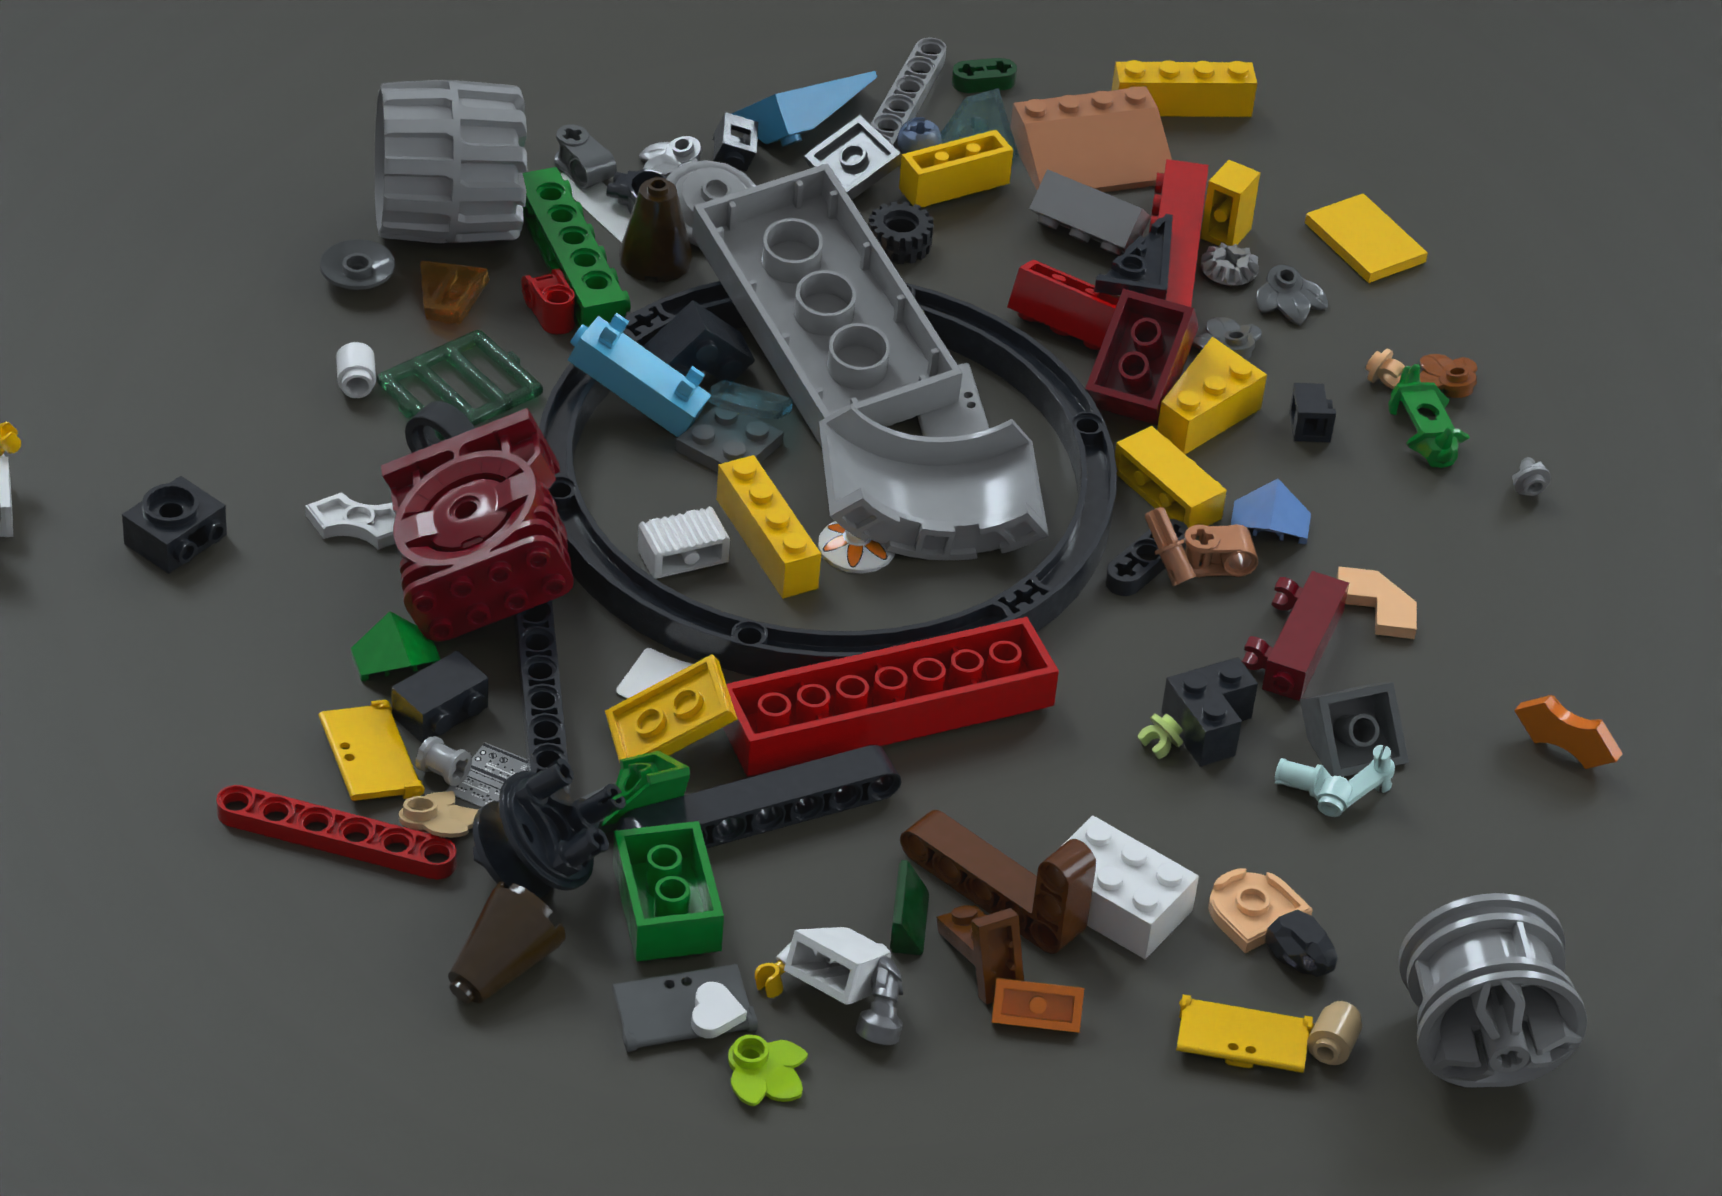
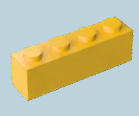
M1131 60L1128 62H1115L1112 90L1146 86L1158 107L1160 116L1252 117L1257 79L1252 62H1175L1170 60L1163 62H1141Z
M752 455L718 464L716 500L782 599L819 589L821 552L756 457Z

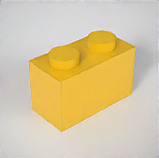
M1228 160L1208 181L1200 234L1201 239L1218 246L1221 242L1227 246H1233L1235 243L1238 245L1252 228L1261 172Z

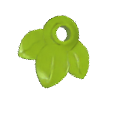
M757 1035L739 1037L728 1052V1063L734 1071L731 1077L733 1092L742 1102L749 1106L758 1105L765 1095L771 1100L780 1102L801 1098L802 1082L794 1068L801 1065L808 1058V1053L800 1046L787 1040L767 1043L762 1037Z

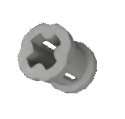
M434 736L428 737L422 743L415 761L418 770L422 772L432 771L444 777V781L447 784L457 786L469 774L472 765V755L463 749L456 751L444 745L441 738Z

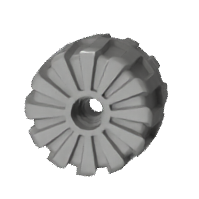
M459 80L386 82L380 85L377 97L374 156L376 225L380 237L432 243L513 241L520 236L524 221L523 207H525L526 186L522 173L527 172V152L524 148L527 138V125L524 114V97L518 86Z

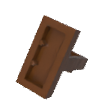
M964 905L954 908L950 913L936 917L938 932L976 966L978 996L985 1004L994 1002L996 978L1024 981L1019 916L1011 908L986 915L976 905Z

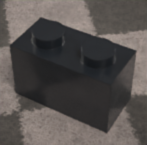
M458 651L392 686L393 718L421 743L428 737L445 734L450 728L471 716L478 715L488 707V677Z

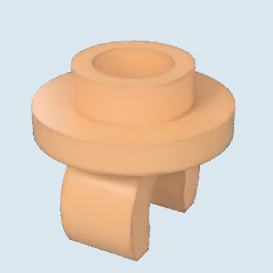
M1387 348L1382 353L1376 351L1365 368L1369 372L1367 380L1374 383L1380 379L1384 385L1394 389L1400 382V374L1405 366L1400 361L1392 359L1393 351Z

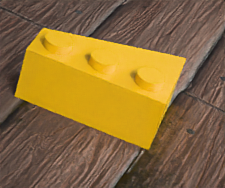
M1211 337L1161 401L1157 431L1165 438H1168L1184 454L1189 453L1261 409L1267 374L1214 337Z

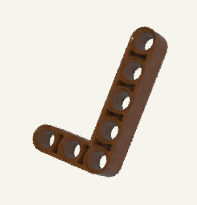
M931 810L901 833L900 844L911 860L989 914L1011 908L1019 916L1020 935L1043 951L1050 954L1057 953L1086 929L1096 871V859L1091 849L1084 842L1078 839L1067 841L1040 863L1036 876L939 810Z

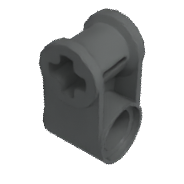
M568 124L557 130L556 139L559 143V151L554 156V164L571 178L577 187L585 189L614 177L617 167L612 153L597 142L585 128Z

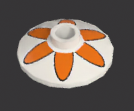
M836 521L827 525L819 535L818 550L821 552L822 558L832 567L845 572L863 574L878 571L887 566L895 556V553L886 551L884 544L869 538L865 542L842 528Z

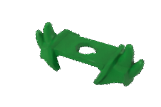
M1420 365L1405 366L1401 373L1400 382L1391 392V398L1388 402L1389 412L1391 415H1397L1399 401H1402L1417 430V434L1406 442L1407 446L1425 457L1430 467L1444 468L1452 466L1458 459V444L1470 439V437L1461 429H1455L1446 413L1445 408L1450 399L1440 391L1435 383L1420 381ZM1419 408H1429L1434 416L1437 415L1435 420H1429L1417 410Z

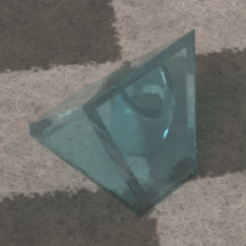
M999 88L966 97L942 130L941 144L997 130L1013 148V158L1018 157L1019 153Z

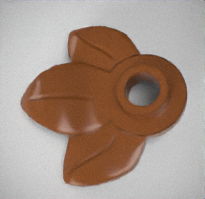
M1428 354L1420 358V366L1423 370L1420 372L1421 382L1435 383L1439 389H1443L1446 396L1452 398H1463L1473 393V387L1477 384L1475 373L1478 370L1477 364L1473 360L1466 357L1452 360L1442 354Z

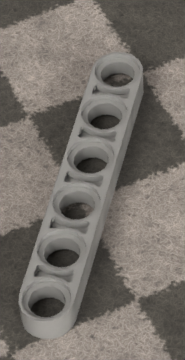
M928 37L920 39L916 43L871 122V125L896 149L899 147L897 141L899 130L905 122L916 117L945 64L947 46L940 39ZM914 71H922L926 73H916ZM903 90H912V91H915V92H912V93H911V92H905V91H903ZM894 109H900V110H904V112H897V111H893V110H894ZM881 129H892L895 131H883Z

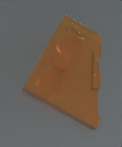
M421 261V282L426 320L461 324L489 282L487 268Z

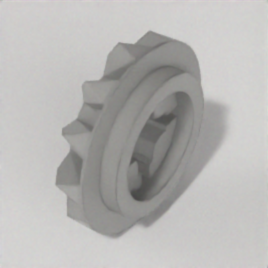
M1221 242L1218 247L1209 246L1207 252L1202 254L1201 269L1208 278L1220 284L1243 285L1256 278L1259 270L1258 256L1251 254L1250 248L1241 249L1237 247L1236 243L1233 246H1227Z

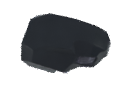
M1297 909L1279 916L1267 928L1265 942L1276 958L1283 964H1290L1300 973L1312 974L1316 977L1326 975L1336 969L1338 957L1335 948L1325 930L1313 916Z

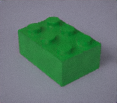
M699 821L614 831L613 869L635 960L644 961L722 951L724 914Z

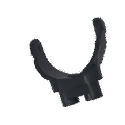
M647 168L640 171L629 170L627 174L615 172L613 183H609L607 186L606 196L616 198L618 203L627 205L631 214L642 183L655 177L664 179L667 177L657 170Z

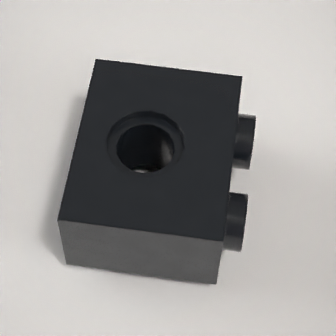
M179 476L170 483L153 487L144 495L140 503L122 514L124 544L168 574L181 565L188 563L193 557L212 544H216L227 535L226 505L182 476Z

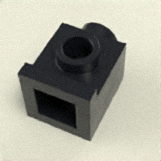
M725 112L713 133V161L726 163L738 170L747 171L757 153L758 122ZM731 130L744 133V135L740 138L730 135Z
M1294 383L1289 408L1293 441L1331 442L1336 409H1333L1332 399H1326L1324 384Z

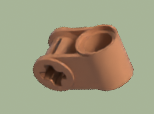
M1194 525L1185 532V554L1196 577H1241L1252 573L1258 565V556L1250 531L1243 525Z

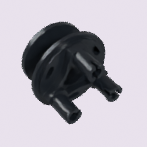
M563 759L556 760L538 773L531 771L515 773L503 783L499 794V801H493L481 807L474 817V861L483 866L497 884L504 882V888L507 889L513 883L520 885L538 898L545 896L551 887L563 891L579 888L589 880L592 874L594 857L607 851L609 848L605 833L600 829L596 830L599 826V821L615 811L621 810L626 805L624 796L616 800L612 799L622 793L618 786L608 784L604 789L588 799L580 798L574 801L563 789L571 784L574 779L572 767Z

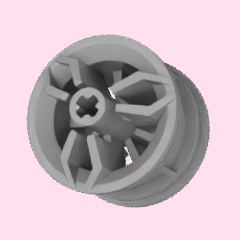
M1491 893L1474 895L1437 908L1416 923L1406 935L1399 950L1398 966L1404 985L1409 990L1414 1003L1419 1007L1417 1015V1045L1420 1057L1434 1075L1449 1083L1463 1087L1514 1086L1549 1073L1565 1062L1579 1047L1587 1028L1586 1010L1572 981L1564 973L1566 966L1565 936L1559 919L1549 908L1533 899L1514 894Z

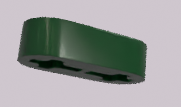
M1006 58L960 61L953 67L952 86L963 93L1007 90L1014 87L1016 83L1017 65Z

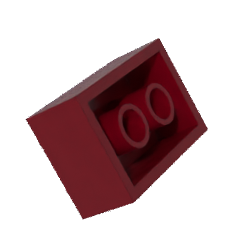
M1122 290L1085 390L1092 397L1098 409L1158 425L1161 401L1179 380L1199 328L1195 309L1134 291Z

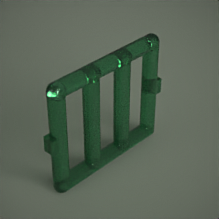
M474 330L389 368L377 376V383L399 403V411L407 418L415 416L425 407L398 382L415 374L445 403L453 405L464 413L473 426L539 397L543 393L542 384L520 365V358L513 351L506 353L482 330ZM477 346L522 388L505 394L461 353ZM446 360L491 402L474 409L430 367ZM433 428L439 440H446L438 431H436Z

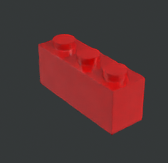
M1032 259L1019 267L1007 308L1018 312L1017 315L1024 320L1042 322L1050 326L1051 331L1056 334L1074 336L1083 340V344L1088 348L1100 350L1120 296L1094 292L1095 285Z

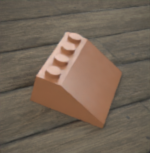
M1146 86L1112 91H1097L1080 95H1064L1062 97L1040 100L1031 99L1013 103L1010 139L1037 190L1047 169L1101 192L1155 186L1157 172L1164 173L1166 159L1172 160L1158 107Z

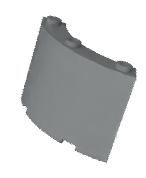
M852 404L819 421L830 517L857 538L865 542L869 538L884 544L886 551L908 557L928 560L977 559V553L1001 549V553H1006L1049 536L1033 442L1013 419L987 430L952 437H924L895 431L869 419Z

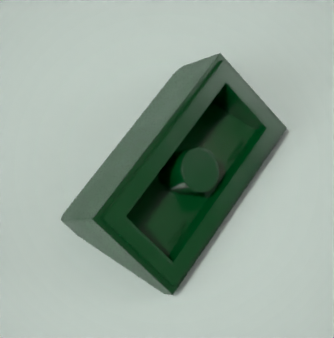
M901 860L898 867L890 949H892L893 953L922 955L925 942L929 891L908 860Z

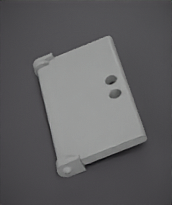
M969 363L958 365L963 373L959 402L917 415L924 437H952L989 429Z

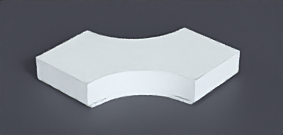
M341 492L305 505L306 517L323 539L335 536L356 537L371 543L377 550L396 544L393 536L396 514L393 511L392 503L382 505L362 504L349 499Z

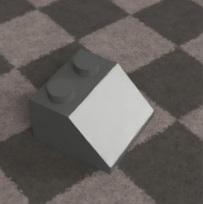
M1394 682L1373 683L1300 699L1307 739L1324 768L1332 777L1358 774L1374 759L1373 750L1378 745H1383V752L1386 746L1390 748V759L1394 762L1395 766L1409 763Z

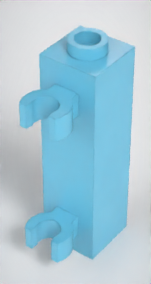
M618 313L614 315L610 323L598 316L589 327L582 324L570 341L575 348L568 358L569 362L676 437L682 435L692 426L711 397V394L699 387L705 376L704 373L694 366L691 367L686 377L625 335L623 331L629 321Z

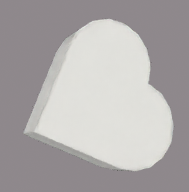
M707 982L697 989L691 1027L700 1037L714 1038L744 1022L747 1011L723 984Z

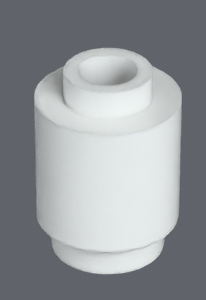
M352 342L342 346L336 354L338 385L344 394L351 398L365 397L372 391L376 383L374 352L368 345L359 342Z

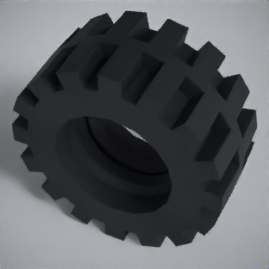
M897 201L890 203V206L884 203L880 205V209L875 208L872 211L868 226L891 262L896 260L898 264H904V261H909L910 264L915 263L916 258L922 260L931 251L934 227L933 218L929 216V212L926 209L920 211L921 206L915 204L912 207L909 206V202L904 201L900 205Z

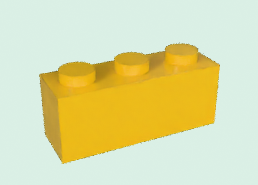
M992 130L902 154L899 189L913 206L916 204L921 207H927L932 204L1010 184L1013 148L997 130Z
M1150 426L1116 442L1115 462L1117 476L1155 509L1163 507L1169 519L1179 520L1186 524L1188 528L1194 525L1209 526L1222 519L1227 490L1154 427Z

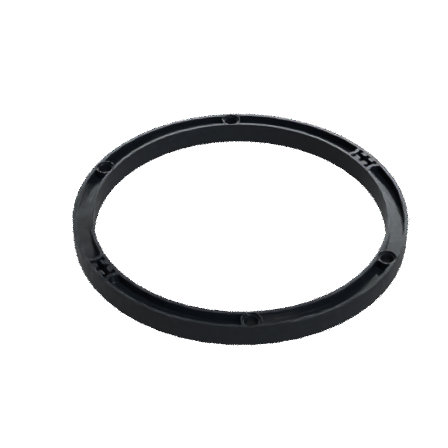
M717 281L667 296L625 317L629 323L623 333L643 347L692 300L735 329L748 326L721 282ZM905 283L946 348L979 363L1002 377L1021 392L1047 419L1068 453L1075 474L1078 503L1066 533L1053 551L1031 573L1011 588L981 604L939 619L902 627L865 631H821L754 621L695 601L659 582L636 566L615 547L588 511L577 486L573 467L576 446L584 426L596 407L609 394L610 390L570 363L551 391L542 413L539 427L559 462L560 472L555 474L556 480L548 490L556 502L557 512L567 532V552L571 561L572 574L582 587L617 618L639 633L669 649L699 661L713 654L719 661L721 668L755 677L1023 617H1028L1035 631L1038 632L1057 618L1079 596L1095 573L1106 549L1116 497L1117 468L1113 444L1105 421L1092 397L1076 376L1044 346L1002 318L971 303L935 290Z

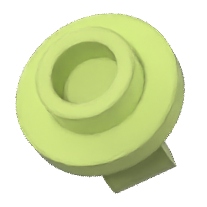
M1154 713L1150 717L1154 725L1146 726L1138 734V739L1144 746H1147L1153 739H1160L1159 743L1152 748L1153 753L1158 759L1165 757L1169 753L1171 743L1176 747H1180L1183 744V740L1179 736L1183 729L1168 714L1161 718Z

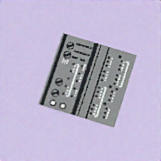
M485 742L473 756L471 769L465 780L460 785H450L446 791H453L456 797L480 807L493 801H499L500 790L506 779L517 772L528 771L527 759Z

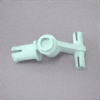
M1378 745L1374 748V759L1349 781L1341 776L1332 777L1323 765L1318 764L1314 768L1281 758L1275 773V784L1309 791L1310 796L1315 797L1318 801L1317 807L1320 812L1330 817H1338L1346 808L1375 788L1379 792L1382 786V793L1389 791L1392 786L1391 778L1395 773V765L1390 759V748L1386 746L1383 752V745Z

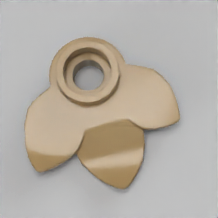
M453 791L436 792L406 799L403 803V808L399 811V822L409 829L429 832L440 837H460L469 833L468 829L473 828L474 817L479 809L455 805V793Z

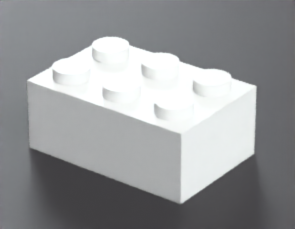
M1092 815L1067 840L1078 839L1084 842L1091 849L1096 859V871L1087 926L1146 960L1193 911L1199 875Z

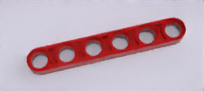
M243 785L227 786L217 794L218 819L230 827L429 879H444L451 876L456 870L457 850L455 844L444 837ZM234 801H241L247 805L245 808L237 811L229 810L225 807L228 803ZM275 811L287 815L286 818L279 821H271L265 816ZM312 822H321L327 825L321 831H310L305 828L306 825ZM354 832L363 833L367 836L365 840L360 842H351L345 837ZM391 843H402L408 847L406 850L397 853L386 849ZM434 853H441L448 857L446 861L441 863H432L426 858Z

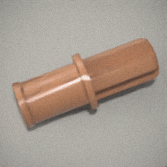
M1158 507L1147 512L1145 519L1158 547V550L1154 552L1156 555H1160L1172 586L1196 577L1182 546V543H1185L1184 539L1178 540L1166 510L1163 507Z

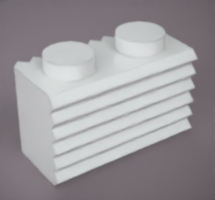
M710 506L706 510L703 508L699 511L694 509L687 511L685 514L671 515L669 518L664 516L662 519L655 518L647 523L642 521L638 525V552L641 554V559L644 560L647 569H649V573L655 579L729 562L730 538L714 509Z

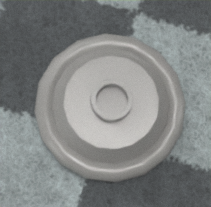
M709 160L686 163L670 172L666 180L676 186L689 242L697 247L699 246L692 236L694 205L756 186L744 172L726 163Z

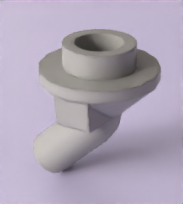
M1526 457L1521 461L1520 471L1512 476L1513 485L1519 494L1538 495L1549 485L1551 475L1541 461L1535 463L1534 459Z

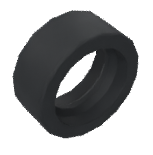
M442 401L429 403L407 422L405 437L411 453L441 442L433 428L446 440L475 428L464 413L456 407Z

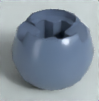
M915 117L902 125L897 141L900 152L905 154L939 145L942 143V137L939 127L933 122L925 120L924 117Z

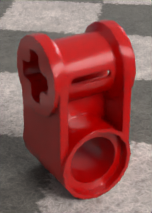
M553 269L551 274L532 278L530 275H526L521 278V288L525 303L531 308L542 328L551 334L570 332L575 325V294L565 280L561 269Z

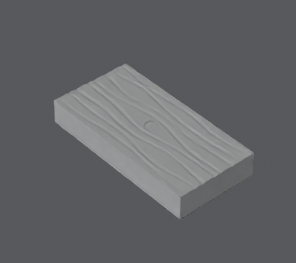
M828 163L694 205L693 238L821 447L819 421L849 404H852L862 414L878 424L890 426L913 418L916 415H922L959 402L963 374Z

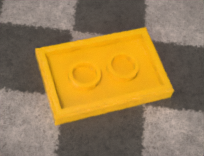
M1364 193L1306 213L1305 224L1368 283L1426 263L1428 252Z
M713 654L605 710L619 762L620 759L660 751L669 756L738 720L720 663Z

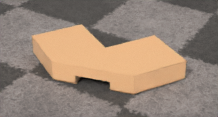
M1338 566L1337 579L1349 582L1345 604L1375 608V635L1415 639L1417 630V602L1379 571Z

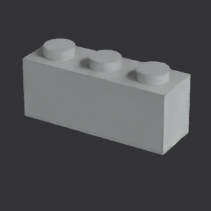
M1048 169L1029 208L1039 216L1038 223L1053 230H1057L1059 225L1070 229L1068 235L1084 243H1088L1090 238L1102 243L1101 249L1115 256H1120L1122 251L1125 252V249L1139 236L1143 235L1151 218L1144 209Z

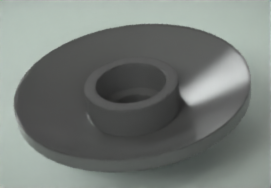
M363 239L346 240L332 245L322 254L320 270L322 275L336 286L355 290L368 289L381 285L392 276L395 270V259L390 250L377 242Z

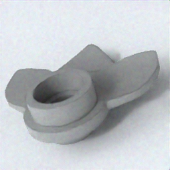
M681 136L671 142H658L649 145L640 153L639 158L646 162L643 169L657 170L663 173V176L668 177L670 172L680 166L699 161L702 148L696 138Z

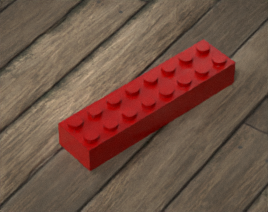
M1023 617L728 683L726 685L738 720L724 726L723 729L747 777L869 745H888L1052 707L1055 704L1059 670L1028 617Z

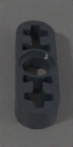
M1169 519L1178 540L1184 539L1185 532L1188 529L1187 525L1179 520ZM1150 529L1108 564L1105 583L1108 590L1120 596L1133 595L1166 568L1160 555H1156L1154 552L1158 550V547ZM1182 543V546H1183V548H1184V550H1185V549H1186V543ZM1151 554L1157 559L1152 561L1144 560L1138 555Z

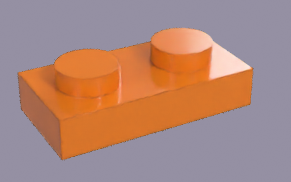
M996 978L991 1022L1080 1033L1084 988Z

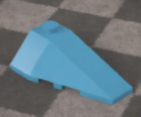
M875 71L774 94L731 114L757 121V138L763 143L770 144L780 141L782 147L802 141L800 134L818 126L875 80L877 75Z

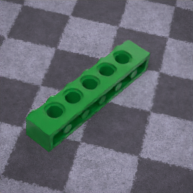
M557 167L522 173L526 186L525 207H523L524 222L550 273L553 269L560 268L565 280L574 291L575 322L578 328L582 324L589 327L598 316L608 323L611 322L616 313L625 318L626 313L631 310L628 292L621 290L615 268L609 267L604 247L602 245L598 246L592 224H587L584 219L581 203L579 201L575 202L572 197L569 181L562 178Z

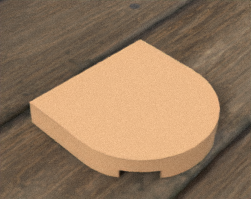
M1240 868L1226 872L1215 881L1210 893L1208 907L1216 925L1244 953L1266 943L1267 928L1279 916L1297 909L1312 916L1313 909L1281 878L1269 872L1266 875L1246 872V868Z

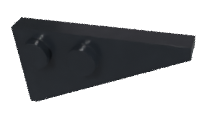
M1165 214L1163 218L1155 221L1151 226L1150 233L1145 238L1139 236L1125 249V254L1118 256L1112 262L1109 272L1105 275L1099 274L1096 277L1094 292L1121 295L1122 290L1126 289L1166 300L1173 215Z

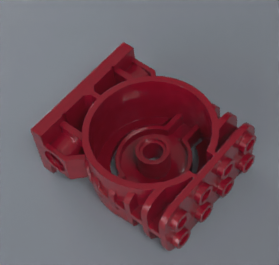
M528 408L381 465L382 476L391 490L393 511L396 514L393 536L397 548L402 554L399 567L402 575L401 586L404 591L403 602L415 624L427 639L440 642L450 640L559 598L572 589L574 578L569 553L567 552V532L557 512L556 502L548 490L556 480L555 474L560 472L559 462Z

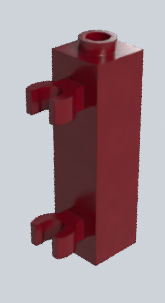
M1311 571L1302 588L1290 578L1279 577L1274 588L1277 593L1271 605L1279 610L1292 609L1274 647H1270L1266 641L1259 637L1250 636L1244 646V650L1248 652H1246L1242 660L1247 669H1265L1263 690L1300 701L1344 612L1349 582Z

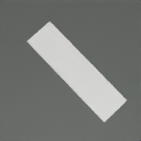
M564 172L561 173L562 178L568 180L571 185L574 200L579 201L586 211L622 243L631 216L627 205L618 203L616 198L607 197V186L603 182L580 189Z

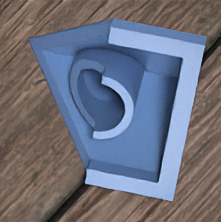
M1277 478L1234 501L1231 525L1238 524L1247 528H1253L1252 536H1256L1260 531L1275 532L1279 536V540L1283 541L1284 534L1299 537L1300 544H1307L1311 513Z

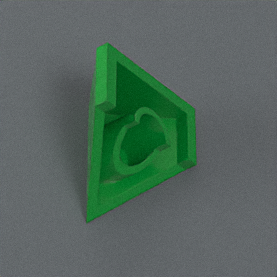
M391 611L351 647V656L361 681L369 680V674L385 671V677H387L390 670L410 667L413 671H417V665L429 662L434 664L441 660L434 641L427 639L417 625Z
M660 751L620 759L621 768L615 785L618 786L622 793L612 799L616 800L624 796L626 805L621 810H617L604 818L602 826L617 823L625 813L633 809L684 796L690 777L689 766Z

